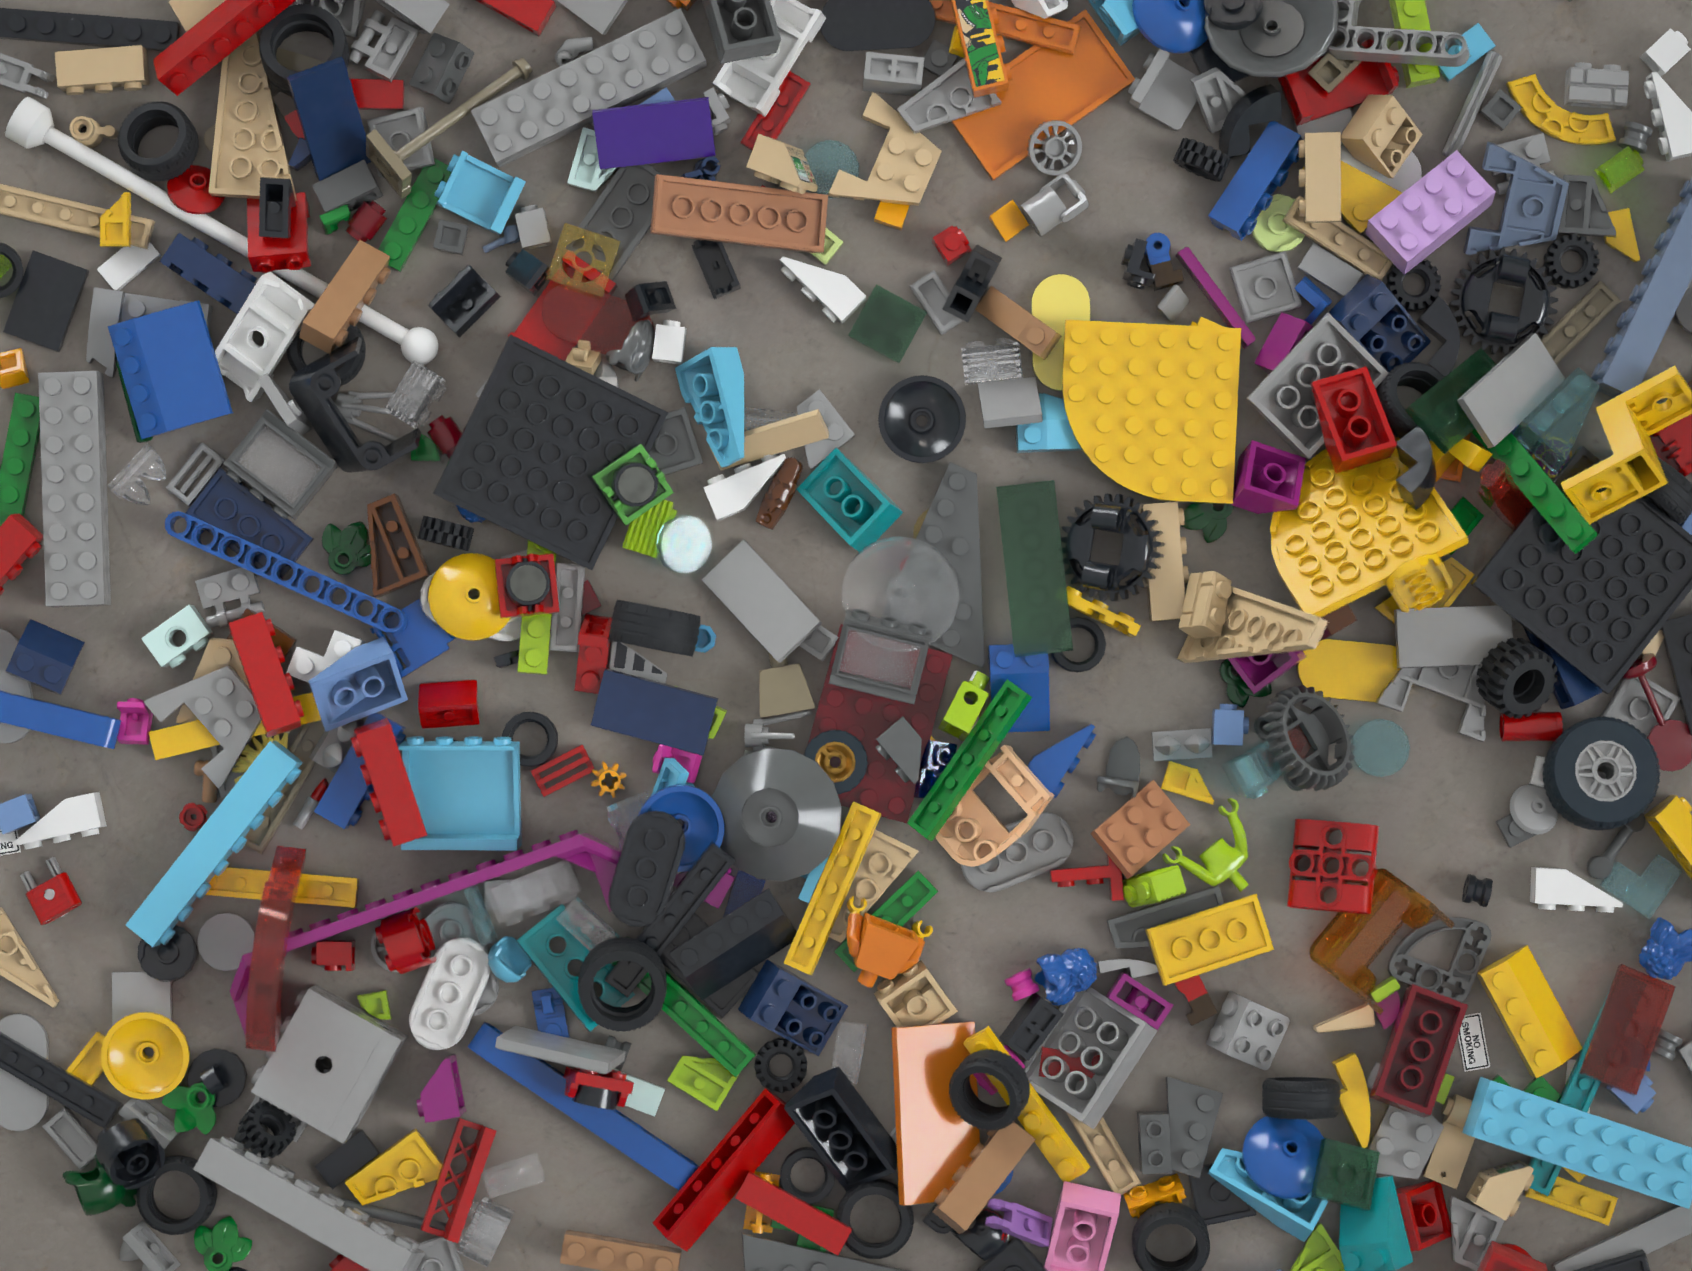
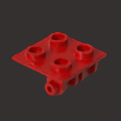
M1692 414L1649 436L1658 458L1672 466L1684 477L1692 472Z

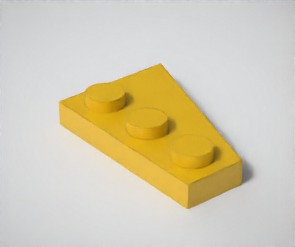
M1067 586L1065 590L1062 588L1058 589L1054 600L1131 638L1137 635L1141 625L1134 623L1135 618L1120 611L1117 615L1107 610L1108 605L1094 598L1092 602L1081 598L1082 592L1070 586Z

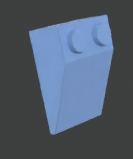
M384 637L355 647L308 681L326 732L408 701L393 651Z

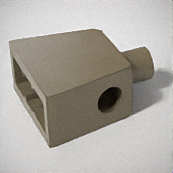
M768 652L771 669L759 671L760 718L814 709L815 704L800 663L788 665L787 657L779 663Z

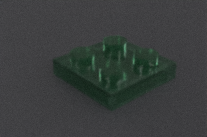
M876 284L848 337L900 364L927 312Z
M1328 1138L1321 1139L1311 1197L1364 1211L1370 1210L1380 1152Z

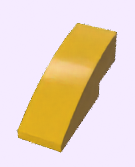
M1351 1052L1332 1061V1064L1344 1087L1339 1090L1340 1108L1358 1145L1364 1149L1368 1147L1370 1136L1371 1109L1369 1093L1358 1057L1354 1052Z

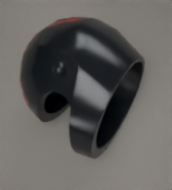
M982 1209L975 1218V1225L971 1229H967L961 1234L957 1233L954 1229L951 1230V1233L983 1261L998 1255L1006 1247L1009 1235L1003 1233L1001 1229H993L985 1224L987 1217L996 1216L1003 1219L1001 1214L991 1209Z

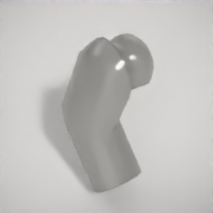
M593 37L565 40L556 52L555 60L557 64L562 66L573 61L581 52L593 51Z

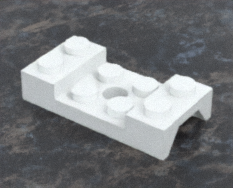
M770 0L781 37L777 53L725 63L713 81V85L717 90L766 117L781 93L778 89L807 42L811 43L826 20L822 11L809 8L797 0Z
M272 272L261 275L215 350L221 374L244 390L245 397L249 402H253L262 396L264 389L258 382V379L266 373L273 378V371L298 331L301 330L302 322L315 305ZM254 331H259L264 336V344L262 346L257 345L253 341Z

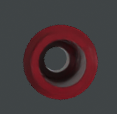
M373 200L369 204L364 201L348 221L349 226L345 231L358 241L361 240L365 243L368 239L371 241L387 220L383 215L386 210Z
M441 415L428 424L431 430L427 434L441 454H446L450 459L462 431L451 416L445 419Z

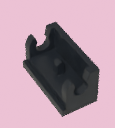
M696 240L692 248L714 300L741 289L723 243Z
M1035 992L1028 998L999 1038L1029 1061L1064 1014Z

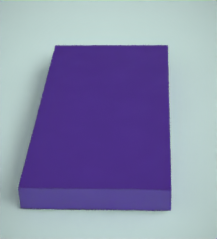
M709 97L592 110L600 169L716 156Z

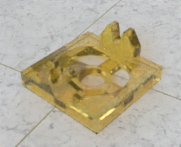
M564 223L546 279L562 284L567 289H575L579 293H589L602 298L621 241ZM582 239L585 241L583 248L577 249L575 252L565 249L574 240ZM593 244L599 245L603 249L606 258L605 262L595 259L591 251ZM579 252H587L592 257V263L586 268H580L575 263L576 255ZM562 258L572 261L575 267L572 279L563 270ZM592 268L602 271L601 275L594 280L581 282L585 271H589Z

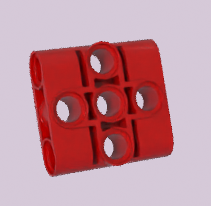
M1295 819L1292 855L1289 858L1291 870L1287 907L1371 914L1374 879L1378 872L1376 856L1379 826ZM1340 830L1342 832V840L1340 843L1332 845L1329 842L1330 834ZM1298 847L1319 849V851L1301 850L1298 849ZM1350 852L1371 853V856L1351 854ZM1303 857H1309L1311 864L1308 870L1299 871V860ZM1332 859H1337L1340 864L1339 870L1334 874H1328L1326 868L1328 862ZM1360 862H1367L1369 865L1367 874L1360 877L1357 876L1356 866ZM1295 877H1296V878H1305V879H1315L1316 882H1315V881L1295 880ZM1347 882L1368 884V886L1347 884ZM1334 888L1337 892L1336 899L1332 903H1326L1324 893L1328 889Z

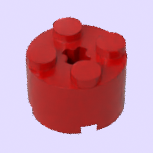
M417 907L381 920L380 926L375 927L378 941L385 945L387 951L385 961L391 972L397 970L398 973L405 974L435 963L437 960V956L431 957V951L436 949L432 933L425 918L419 920L416 914L420 912Z

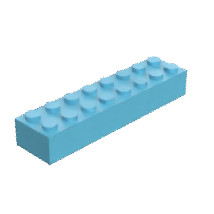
M1480 1077L1462 1133L1687 1209L1690 1208L1692 1202L1691 1147Z

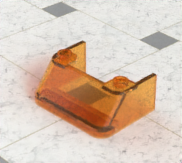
M1384 868L1377 869L1378 872L1374 879L1371 914L1338 912L1313 942L1309 951L1310 957L1315 963L1380 1015L1384 1010L1368 997L1376 983L1375 974L1368 967L1405 923L1410 928L1418 929L1425 926L1433 916L1451 929L1455 925L1431 901Z

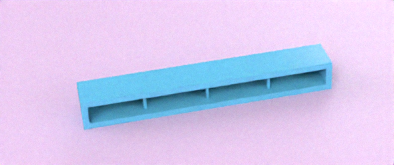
M269 741L126 923V926L151 947L159 946L161 943L163 945L167 944L175 934L173 928L178 921L184 922L192 913V903L197 897L202 899L210 890L211 885L209 882L214 875L220 876L228 867L229 862L226 860L233 852L238 853L246 844L247 839L244 837L251 829L255 831L265 819V816L262 814L269 806L273 808L283 796V793L280 791L287 783L291 785L301 773V770L298 768L303 762L278 741Z

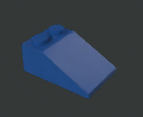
M1048 643L989 645L990 703L1007 679L1032 696V699L1009 732L1050 731Z

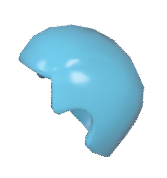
M510 936L501 938L490 948L488 953V964L491 971L498 979L505 983L518 982L526 976L525 972L532 965L531 959L516 942L517 939Z

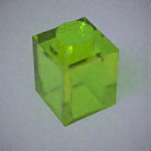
M1628 146L1594 171L1608 191L1613 193L1645 169L1642 166L1644 161L1636 150H1631Z

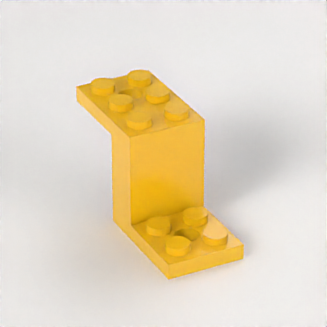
M1676 366L1596 407L1614 455L1561 482L1564 492L1589 524L1668 484L1649 436L1692 414V390ZM1668 398L1664 403H1657L1660 399ZM1607 487L1603 492H1596L1600 488Z

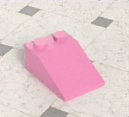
M1064 1181L1044 1267L1048 1271H1104L1119 1216L1121 1194Z

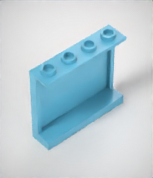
M422 736L407 737V741L402 742L398 748L402 750V760L427 836L401 844V850L517 851L522 845L520 741H511V737L493 738L494 741H482V737L476 736L465 737V741H453V737L449 736L436 737V741H424Z

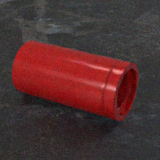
M1502 712L1500 713L1499 733L1501 741H1555L1563 732L1561 712H1532L1531 716L1525 717L1523 715L1521 719H1515L1513 716L1510 718Z

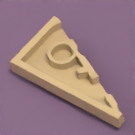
M0 907V975L51 1007H56L60 1000L4 909Z

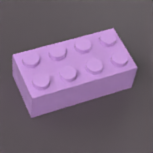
M1456 150L1369 219L1365 234L1405 275L1492 205L1496 191Z

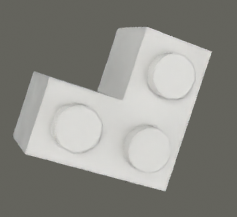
M334 630L325 656L302 647H296L286 674L290 673L291 676L308 682L355 647L365 644L366 641Z

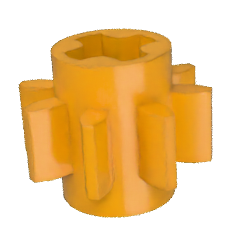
M602 761V769L599 771L592 769L597 780L590 782V784L594 787L598 785L601 787L598 791L599 796L604 795L606 791L610 792L614 798L615 790L618 788L625 789L621 779L627 775L625 772H616L619 767L618 763H614L611 768L607 767V764ZM606 773H610L612 777L616 776L610 786H607L605 782H601V780L605 779Z

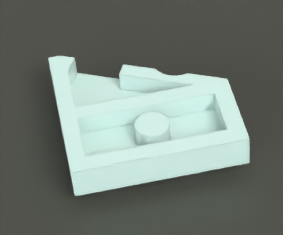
M583 127L567 184L596 192L618 167L600 169L595 130Z

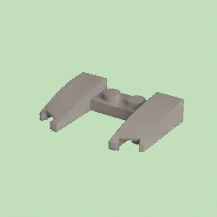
M94 287L86 361L91 363L94 358L107 368L104 374L114 378L117 356L108 326L187 304L190 301L156 298ZM200 303L209 331L213 307L209 304Z

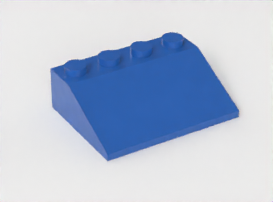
M199 300L108 326L141 439L158 436L233 413Z

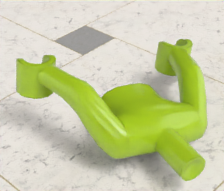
M1229 798L1227 801L1231 804L1232 811L1228 812L1222 805L1219 806L1218 811L1222 816L1228 818L1234 834V848L1227 844L1223 838L1218 839L1199 856L1206 869L1185 857L1181 849L1176 846L1171 847L1176 854L1175 860H1171L1165 853L1162 855V859L1169 865L1179 864L1211 886H1217L1229 878L1241 892L1249 885L1237 871L1248 858L1247 838L1237 814L1239 804L1235 799Z

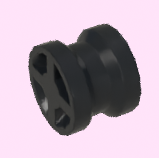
M1468 874L1463 888L1462 902L1470 903L1473 901L1477 902L1479 906L1487 907L1492 892V879L1484 878L1480 880L1475 875Z

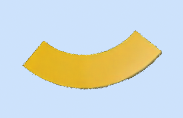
M1536 74L1506 83L1512 99L1522 107L1520 112L1530 123L1547 135L1577 145H1602L1616 141L1608 113L1584 115L1562 109L1542 89Z

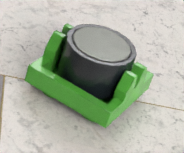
M639 444L592 476L624 525L629 524L674 493L667 483L665 475L659 470L657 463L649 456L642 444Z

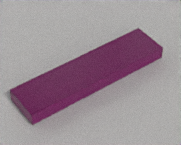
M1184 247L1177 253V259L1228 328H1241V345L1244 349L1255 341V336L1189 247Z

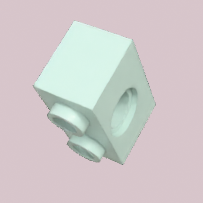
M188 605L141 639L161 667H168L170 665L173 669L186 660L184 655L193 648L196 652L204 648L209 642L208 638L214 633L195 606ZM182 630L186 635V641L182 646L177 647L173 642V635L175 632Z

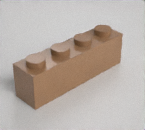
M359 240L302 322L299 338L328 354H331L336 345L341 347L349 333L346 330L350 325L355 326L363 313L361 309L364 304L368 306L371 304L377 292L375 288L379 283L383 285L391 272L388 268L390 256Z
M1015 1122L1000 1130H988L986 1134L990 1137L984 1145L978 1143L969 1155L972 1160L968 1166L964 1167L962 1165L953 1175L952 1180L955 1183L949 1190L944 1188L934 1200L937 1206L932 1212L957 1233L961 1234L969 1228L1036 1140Z
M567 1230L564 1235L560 1263L603 1271H679L682 1249Z

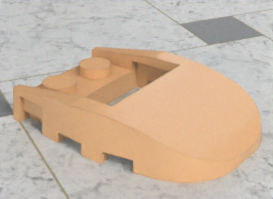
M1009 745L1000 747L1002 751L988 760L935 837L947 853L962 865L975 867L987 863L998 856L1031 829L1054 797V794L1047 790ZM990 773L993 774L1028 814L1011 832L1007 830L973 791Z

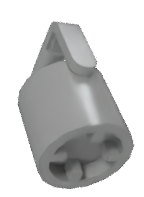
M1061 174L1044 185L1039 190V193L1021 204L1020 208L1032 228L1041 237L1060 223L1068 222L1088 208L1089 203L1084 189L1078 182L1072 180L1067 174ZM1063 184H1066L1073 196L1080 200L1068 210L1055 192Z

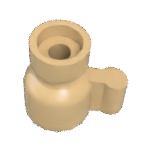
M78 116L70 123V132L73 139L89 148L98 146L105 137L113 140L118 136V131L113 126L106 125L101 127L97 121L89 117Z

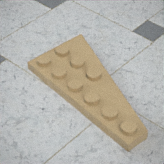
M257 31L222 60L209 194L219 197L260 199V177L291 179L295 201H297L276 108L272 98L269 78L264 71L260 57V40Z
M1231 586L1232 592L1228 598L1225 612L1226 621L1222 626L1221 636H1207V638L1197 639L1188 635L1177 659L1184 663L1316 649L1328 621Z

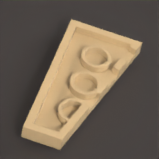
M875 829L829 937L840 943L846 938L848 915L852 914L847 908V901L850 897L854 896L853 905L856 908L861 907L862 898L866 899L867 906L860 912V915L864 916V913L869 911L919 851Z

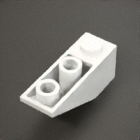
M1652 72L1646 77L1644 91L1648 99L1651 98L1654 110H1651V119L1654 127H1658L1661 137L1658 138L1659 151L1661 155H1665L1666 161L1692 156V112L1657 72Z
M786 257L780 259V263L783 265L780 269L782 273L792 282L797 279L804 286L801 289L804 295L812 302L817 299L824 306L821 311L833 323L838 320L843 324L866 301L867 296L845 275Z
M778 453L774 455L768 454L761 458V464L752 467L750 463L735 468L736 474L725 478L721 474L707 480L709 485L703 488L717 521L744 511L783 465L786 459L785 454L780 456Z
M100 792L64 799L14 841L15 846L24 844L25 850L41 847L42 840L53 838V843L71 840L70 834L81 832L82 837L100 834L98 828L107 826Z
M1531 867L1530 902L1538 903V909L1556 910V904L1567 905V910L1585 911V906H1596V912L1614 913V907H1623L1622 902L1566 869Z

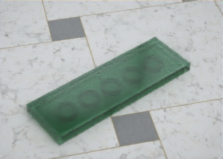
M1051 480L996 487L1015 657L1072 651L1073 643L1055 482Z

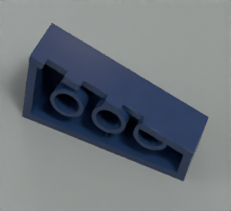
M178 233L159 262L238 314L255 287L257 278L244 269L240 273L230 267L233 264L232 261L220 253L215 257L206 250L209 246L195 236L191 241L181 233Z

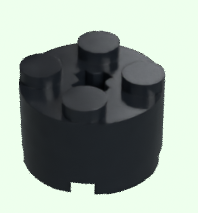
M138 1118L120 1122L111 1128L102 1130L98 1135L97 1160L117 1186L121 1185L125 1189L130 1190L143 1187L156 1177L154 1173L159 1166L162 1169L165 1163L163 1147L150 1129Z

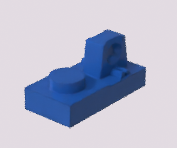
M551 987L531 991L538 1031L570 1038L564 1000L555 989Z

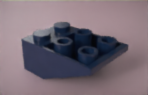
M1368 274L1328 312L1388 373L1398 365L1411 362L1431 343L1430 339L1382 281Z
M767 959L738 1010L757 1024L819 1056L848 1006Z

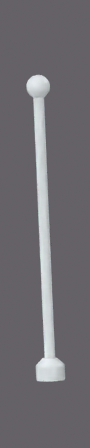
M26 97L15 109L5 131V136L26 149L47 143L248 258L247 237L207 214H191L179 209L172 203L167 192L57 130L54 128L50 108L30 97ZM303 269L272 271L317 298H320L329 285ZM364 304L361 309L363 313L359 322L401 345L402 354L409 362L423 365L435 358L439 345L437 337L432 331L424 327H415L408 330Z

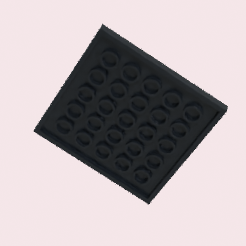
M509 335L433 494L589 570H593L618 515L592 476L639 444H642L649 454L668 412L513 335Z
M1580 446L1553 481L1566 495L1561 482L1601 461L1585 447ZM1607 487L1600 488L1596 492H1603ZM1643 496L1591 523L1590 525L1599 535L1575 554L1533 505L1471 584L1601 691L1609 694L1692 590V535Z

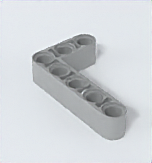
M1336 0L1339 8L1338 12L1349 10L1345 18L1338 19L1337 32L1327 49L1336 59L1447 67L1462 66L1469 59L1470 52L1467 42L1459 33L1357 26L1360 0ZM1345 38V42L1341 46H1331L1335 39ZM1368 39L1374 40V44L1370 48L1363 49L1360 47L1363 41ZM1396 41L1403 42V46L1399 50L1392 51L1389 49L1392 43ZM1425 43L1433 45L1428 52L1422 53L1418 51L1420 46ZM1454 45L1462 46L1459 53L1454 55L1448 53L1450 47Z

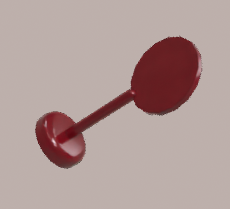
M1653 653L1640 655L1621 679L1629 680L1638 677L1658 722L1651 729L1647 739L1651 741L1650 744H1653L1654 751L1657 753L1656 756L1659 759L1660 769L1674 772L1683 769L1692 760V735H1690L1688 725L1682 721L1664 720L1645 677L1646 673L1655 668L1657 659Z

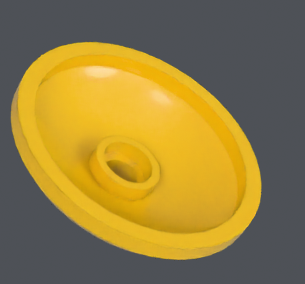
M478 553L461 554L446 561L434 574L428 591L429 608L436 623L451 636L467 641L482 640L495 635L509 622L510 618H500L495 559ZM472 589L477 590L479 593V598L476 600L468 596V592Z
M137 1012L120 1019L106 1034L101 1048V1064L107 1079L118 1091L135 1099H155L170 1093L183 1080L190 1061L188 1042L182 1030L169 1018L153 1012ZM144 1048H152L154 1055L147 1056L144 1053Z

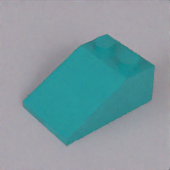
M835 448L796 489L851 547L862 554L903 513L838 448Z
M1393 1175L1344 1181L1341 1183L1339 1249L1345 1271H1395L1413 1262Z

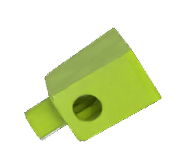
M974 671L969 682L962 681L938 729L964 742L989 693L984 691L990 680L987 675ZM964 698L971 699L973 704H967Z

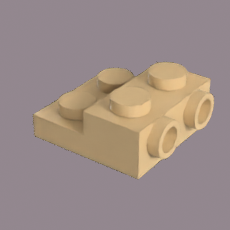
M922 960L894 980L885 979L877 986L878 991L874 993L878 1002L896 1027L940 1024L958 1012Z

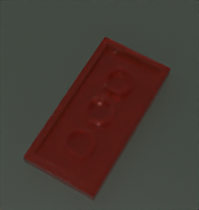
M1620 964L1579 1073L1630 1095H1637L1676 987Z

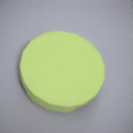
M1282 194L1272 195L1273 200L1266 211H1261L1256 219V227L1251 234L1257 244L1269 252L1280 253L1290 251L1299 245L1305 235L1282 221L1295 199Z

